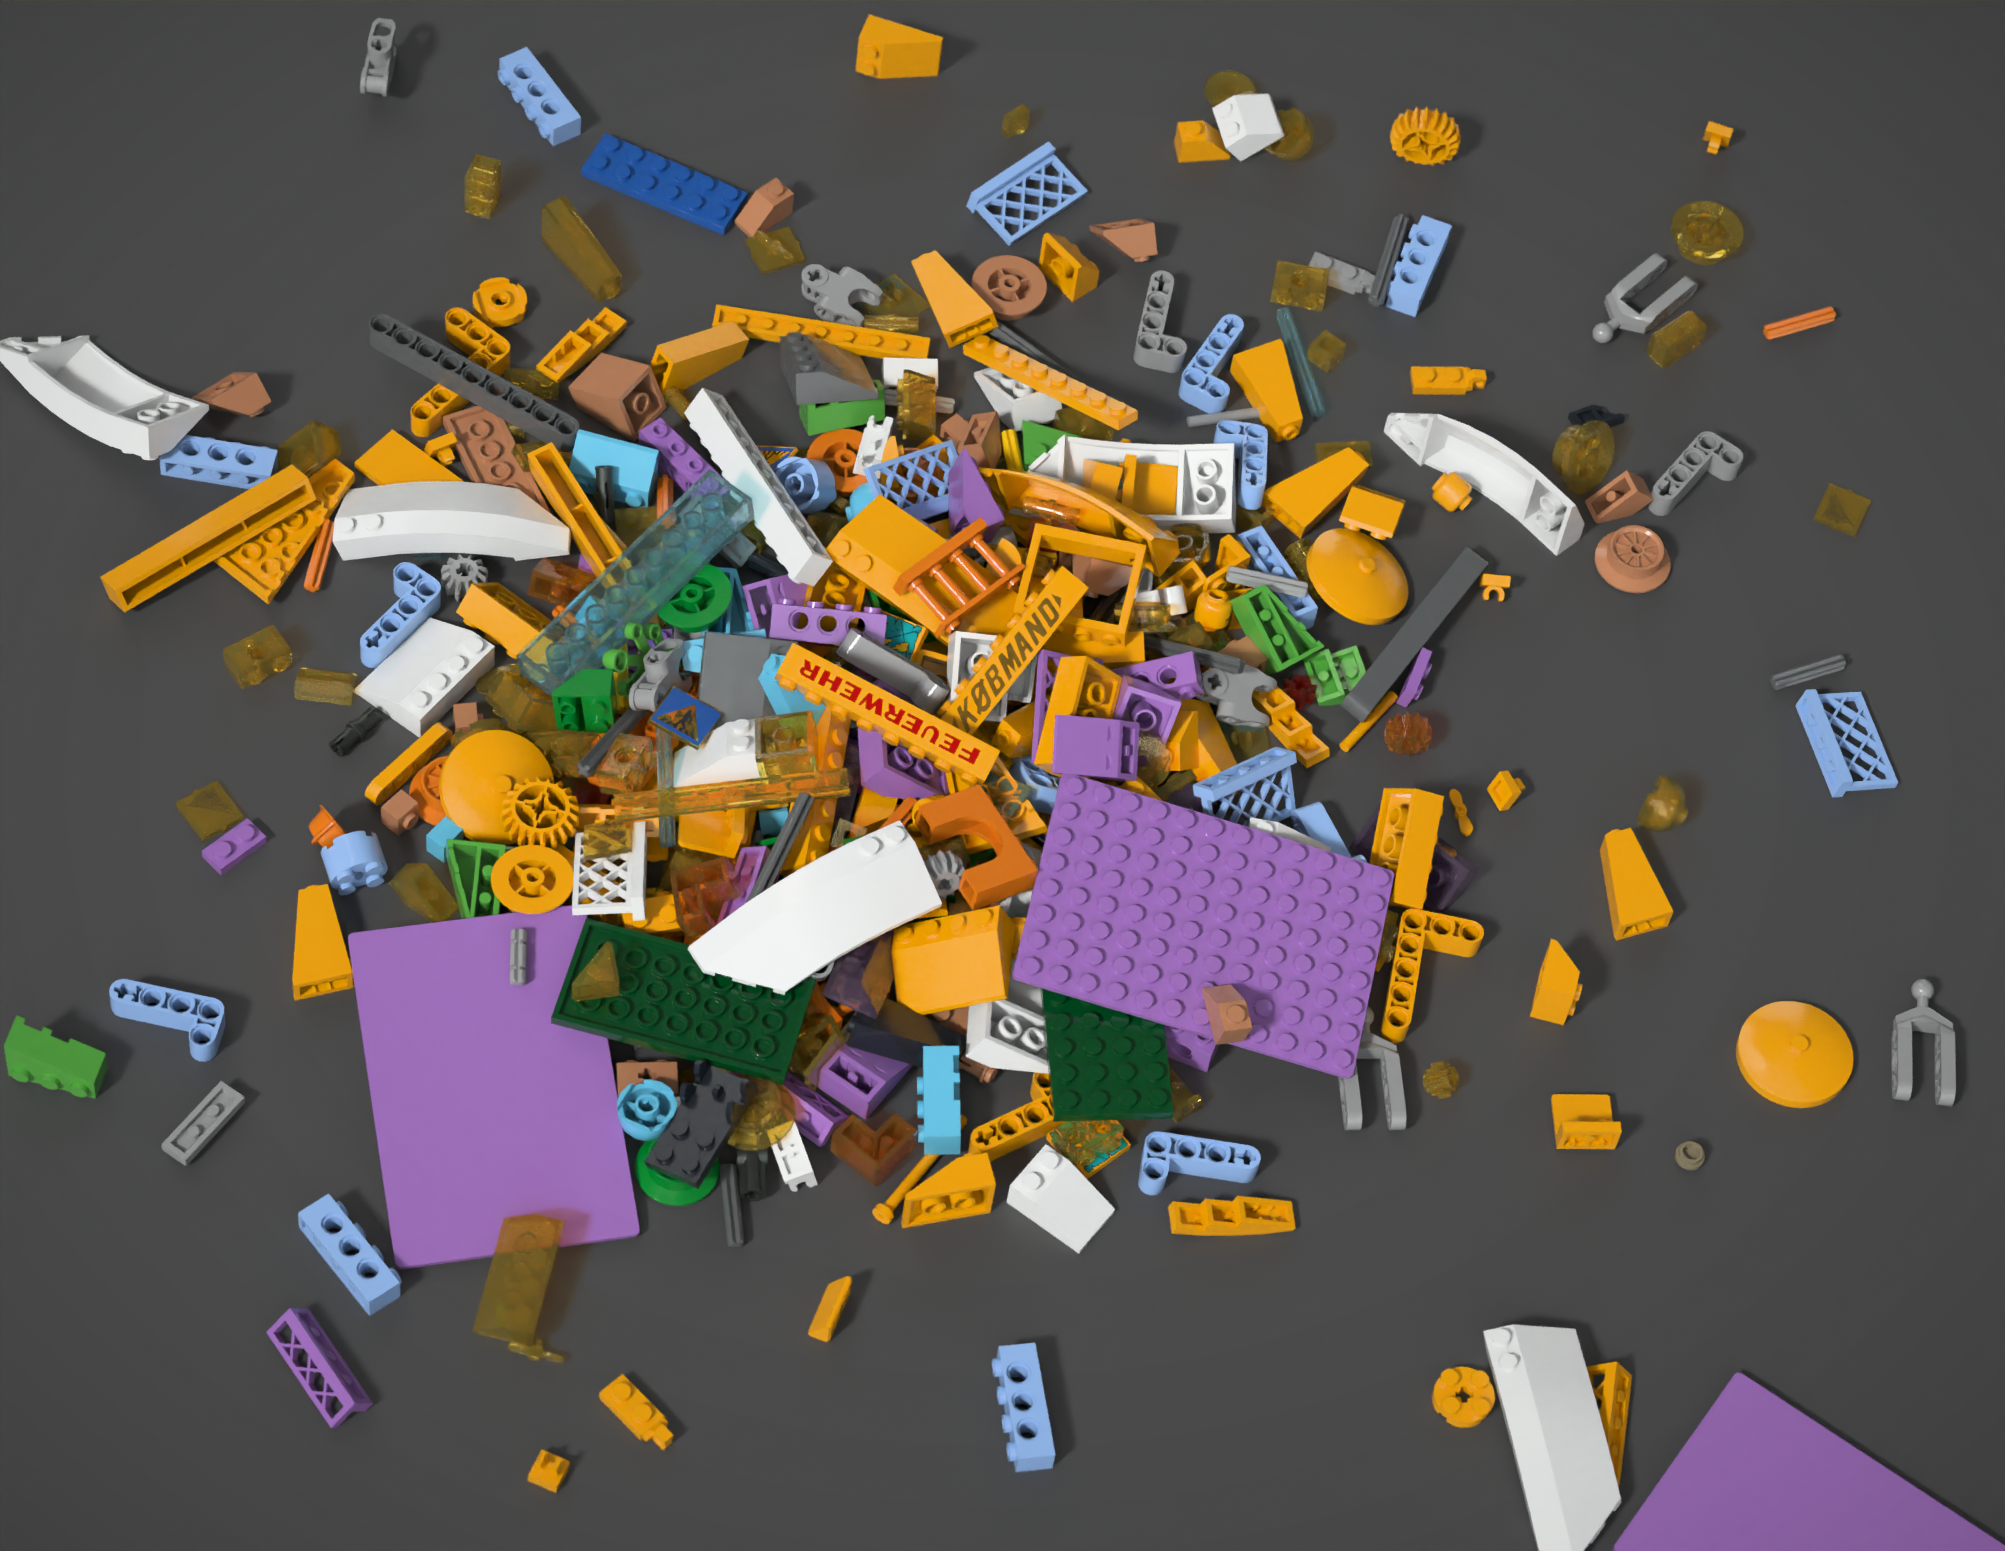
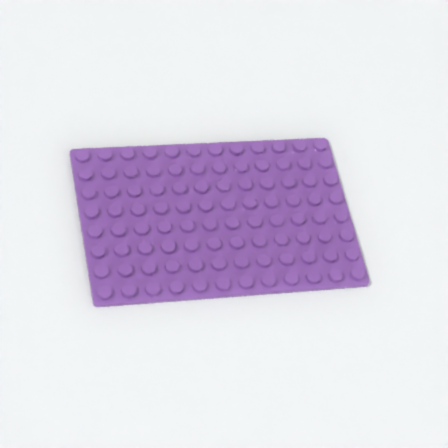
M1062 774L1012 977L1014 980L1210 1039H1214L1201 990L1207 987L1231 984L1246 1000L1253 1028L1244 1041L1227 1044L1349 1079L1354 1073L1394 873L1386 868L1078 775Z
M572 905L558 907L542 914L515 912L355 932L348 936L394 1261L398 1269L632 1238L639 1234L640 1228L624 1133L618 1120V1098L608 1038L551 1023V1016L587 915H572ZM512 929H525L527 931L526 983L523 986H513L510 984V936Z
M1735 1373L1615 1543L1613 1551H2005V1545L1744 1374Z

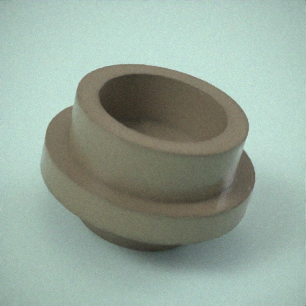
M1693 1141L1680 1144L1675 1151L1677 1164L1686 1170L1700 1168L1705 1159L1702 1147Z

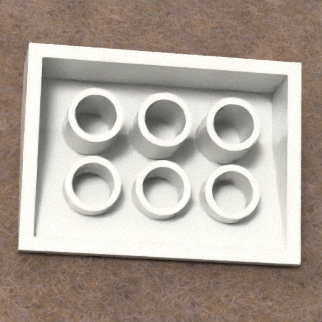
M428 617L354 689V692L420 738L453 707V704H456L495 666V646L471 630Z

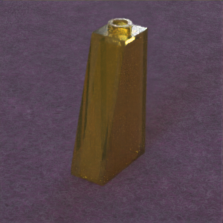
M563 195L542 206V242L598 303L615 297L621 291L622 274L568 198Z

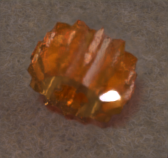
M1407 711L1404 715L1396 713L1395 718H1388L1384 730V739L1389 751H1396L1397 755L1407 754L1408 757L1413 753L1420 755L1421 750H1428V746L1431 743L1432 729L1426 717H1420L1419 713L1412 715Z

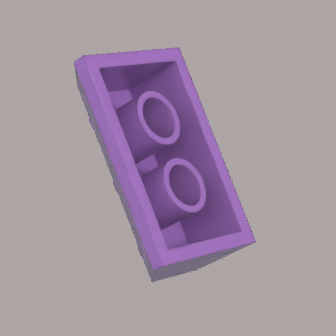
M1123 675L1113 719L1140 723L1137 776L1152 780L1182 702L1150 683Z

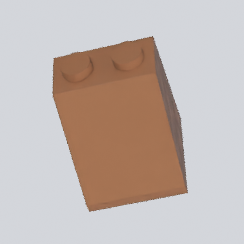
M600 353L568 387L579 410L634 442L639 438V431L654 422L667 408L650 365Z

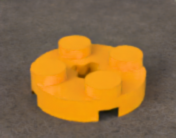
M501 277L483 281L476 293L474 292L472 298L473 311L477 318L490 328L506 327L522 322L527 310V295L521 285L517 283L516 286L509 283L510 279ZM501 299L502 302L507 303H505L504 305H496V300Z
M1454 1367L1444 1370L1437 1380L1432 1393V1402L1437 1413L1439 1414L1440 1412L1447 1418L1446 1422L1462 1428L1474 1427L1480 1424L1481 1420L1490 1414L1495 1401V1393L1489 1382V1376L1483 1371H1477L1469 1367ZM1466 1392L1471 1398H1468L1467 1403H1463L1461 1398L1456 1397L1455 1394Z

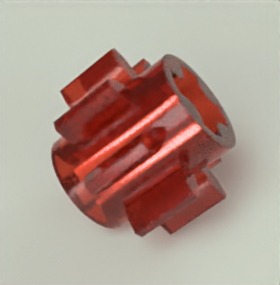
M1295 674L1291 680H1284V689L1282 691L1295 701V708L1303 710L1307 703L1312 705L1314 702L1317 685H1311L1309 676Z

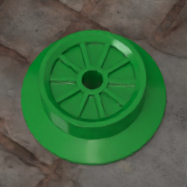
M700 562L685 563L670 569L658 580L653 591V605L658 616L667 624L689 633L702 632L717 624L722 615L727 611L732 599V587L727 576L717 567Z
M659 1138L653 1141H646L642 1145L635 1160V1176L641 1189L653 1200L668 1206L691 1205L705 1198L715 1187L720 1171L718 1158L699 1189L647 1168L645 1160Z

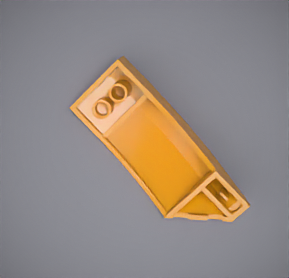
M978 467L982 479L987 481L990 486L993 499L1010 512L1012 508L1036 513L1070 524L1094 535L1147 545L1144 568L1157 577H1160L1180 554L1178 539L1172 532L1168 530L1162 531L1149 516H1141L1114 499L1094 490L1060 478L1030 471Z
M879 494L838 532L826 548V551L833 560L831 564L916 624L926 627L929 630L928 633L948 647L950 635L947 632L939 638L934 635L941 621L915 592L911 593L908 590L899 596L893 589L898 577L940 547L947 540ZM963 554L990 585L999 580L968 555ZM948 561L943 565V570L970 600L981 593L955 562L951 563ZM928 576L923 579V585L950 615L961 608L935 577L931 578ZM1004 589L962 620L961 626L956 631L996 636L1001 634L1004 636L1010 629L1006 624L1013 617L1018 593L1013 589Z

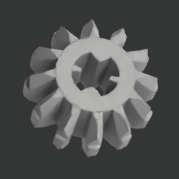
M459 553L457 560L449 558L447 565L442 566L440 584L445 589L447 597L455 595L457 602L461 597H465L472 583H488L487 567H483L481 559L474 561L472 554L468 558H463Z
M938 850L934 856L928 854V859L924 861V864L939 897L944 900L949 894L955 896V890L958 889L962 873L965 870L962 859L958 855L955 856L951 850L946 853Z

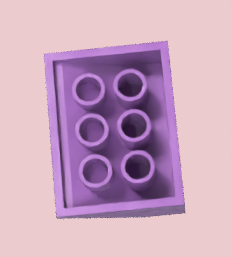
M880 680L873 683L875 686L918 707L909 696ZM858 727L862 786L883 797L900 799L911 797L919 800L935 794L950 795L946 773L937 769L934 766L935 762L925 757L923 760L918 759L908 753V748L900 744L898 746L891 745L882 739L883 735L873 730L871 733L866 732Z

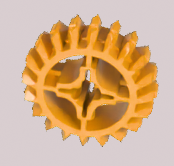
M1416 107L1414 111L1407 109L1405 114H1399L1398 118L1394 120L1390 139L1392 150L1397 152V156H1404L1406 162L1413 161L1422 165L1431 164L1434 166L1436 163L1444 165L1446 160H1452V157L1457 154L1461 135L1459 124L1455 123L1453 117H1448L1447 112L1439 113L1438 109L1432 111L1428 107L1425 110H1420Z
M537 776L535 782H531L526 778L524 786L516 783L514 791L508 790L506 799L501 804L502 812L500 818L503 822L504 831L509 832L511 841L518 839L517 844L519 847L528 844L544 847L550 846L555 850L557 842L565 845L567 837L573 838L575 828L579 826L580 808L577 806L578 800L576 796H572L570 787L563 789L561 780L556 784H552L550 776L546 782L541 781L540 777ZM522 821L529 823L532 827L526 825Z

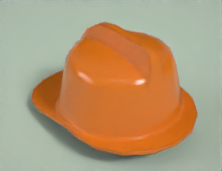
M319 805L320 811L309 824V830L314 837L311 844L313 846L321 845L322 847L326 845L328 850L334 845L333 839L347 833L338 821L322 805Z

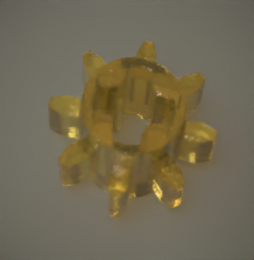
M1444 1061L1431 1063V1068L1426 1069L1423 1075L1425 1090L1432 1096L1437 1095L1439 1099L1452 1097L1451 1092L1457 1091L1460 1083L1459 1073L1456 1068L1451 1066V1064L1445 1065Z

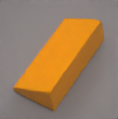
M845 1276L831 1282L827 1286L808 1330L809 1336L825 1342L830 1341L851 1292V1277Z

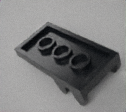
M698 1059L695 1062L694 1083L683 1082L681 1084V1104L676 1110L674 1118L666 1126L645 1160L647 1168L697 1189L703 1183L759 1091L753 1080L748 1078L742 1079L710 1066L707 1061Z

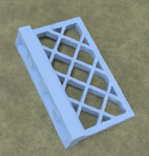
M1049 141L971 192L966 205L972 213L977 211L1009 246L1086 196L1088 192L1054 155L1055 148ZM1052 164L1059 172V176L1044 175L1045 168ZM1028 179L1040 181L1039 190L1025 188L1026 181ZM1044 182L1058 184V193L1044 191ZM1062 185L1072 186L1077 193L1074 195L1062 194ZM1009 192L1020 193V202L1006 200V194ZM1025 194L1038 196V205L1024 203ZM1043 197L1057 199V206L1054 208L1044 207ZM989 205L1001 206V215L991 214L986 207ZM1006 207L1020 209L1019 218L1005 216ZM1024 210L1038 212V219L1035 221L1023 219ZM1004 224L1019 225L1018 232L1011 236L1004 228Z
M949 440L867 467L863 470L874 499L879 494L886 499L888 496L897 501L896 506L923 521L949 512L948 473L957 460L958 454L953 441ZM941 449H946L949 457L948 464L938 459ZM920 456L930 462L927 472L917 466ZM899 463L909 469L906 479L896 473ZM935 466L945 471L942 481L932 476ZM879 470L888 476L884 486L878 482L875 471ZM914 472L924 478L921 488L911 483ZM893 480L903 485L900 495L890 490ZM930 482L939 487L936 498L927 493ZM909 489L918 494L915 505L906 500Z
M1816 689L1805 690L1795 706L1832 798L1843 797L1846 791L1895 788L1898 784L1897 778L1861 691L1818 694ZM1855 701L1858 712H1854L1843 705V703ZM1822 703H1827L1836 709L1833 715L1824 710ZM1838 711L1852 719L1850 725L1835 717ZM1855 722L1866 728L1867 736L1853 728ZM1831 723L1845 732L1843 737L1833 732ZM1848 734L1862 742L1859 748L1845 740ZM1864 745L1875 750L1876 759L1862 751ZM1840 746L1854 754L1852 760L1843 756ZM1857 757L1871 765L1869 771L1854 763ZM1876 768L1885 774L1886 779H1880L1871 772ZM1849 770L1864 778L1863 781L1853 782Z
M1273 747L1194 784V796L1201 798L1203 814L1223 819L1230 807L1234 812L1229 821L1237 823L1242 815L1246 818L1243 824L1246 827L1250 817L1256 818L1261 806L1266 808L1263 820L1279 822L1290 817L1291 811L1296 809L1291 765L1297 763L1296 752ZM1281 771L1282 778L1278 786H1276L1273 781L1277 772ZM1261 780L1263 784L1256 796L1252 791L1257 781ZM1271 787L1275 790V793L1268 804L1264 799ZM1240 790L1243 793L1237 805H1234L1231 801L1236 791ZM1283 796L1286 808L1278 811L1276 808ZM1250 797L1255 801L1249 814H1247L1243 810ZM1220 800L1222 803L1216 815H1214L1212 802Z

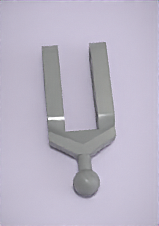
M1653 254L1622 279L1605 297L1604 304L1610 321L1597 324L1592 331L1593 338L1596 342L1607 343L1611 340L1613 331L1617 328L1642 334L1654 329L1692 297L1698 284L1688 276H1685L1650 304L1641 314H1638L1626 303L1658 278L1668 264V261L1660 254Z
M1918 979L1912 984L1911 988L1912 996L1917 1000V1007L1896 1015L1893 1020L1891 1039L1892 1098L1909 1101L1913 1084L1912 1031L1935 1034L1936 1105L1952 1107L1956 1094V1054L1953 1023L1929 1008V999L1934 994V986L1929 980Z
M1367 1006L1357 1059H1380L1388 1129L1405 1130L1406 1106L1397 1045L1370 1032V1025L1374 1021V1012ZM1355 1063L1354 1073L1351 1078L1338 1077L1345 1130H1361L1362 1106L1357 1063Z

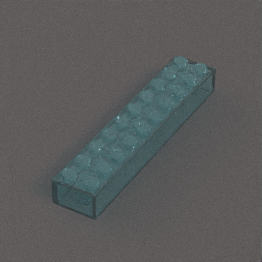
M709 469L516 655L520 674L552 697L554 689L583 669H599L603 666L604 653L612 648L620 649L629 640L624 634L625 627L629 622L639 623L644 626L754 518L752 498Z

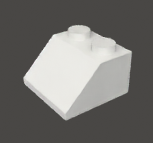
M1269 94L1234 95L1212 108L1225 148L1240 161L1285 136L1272 97Z

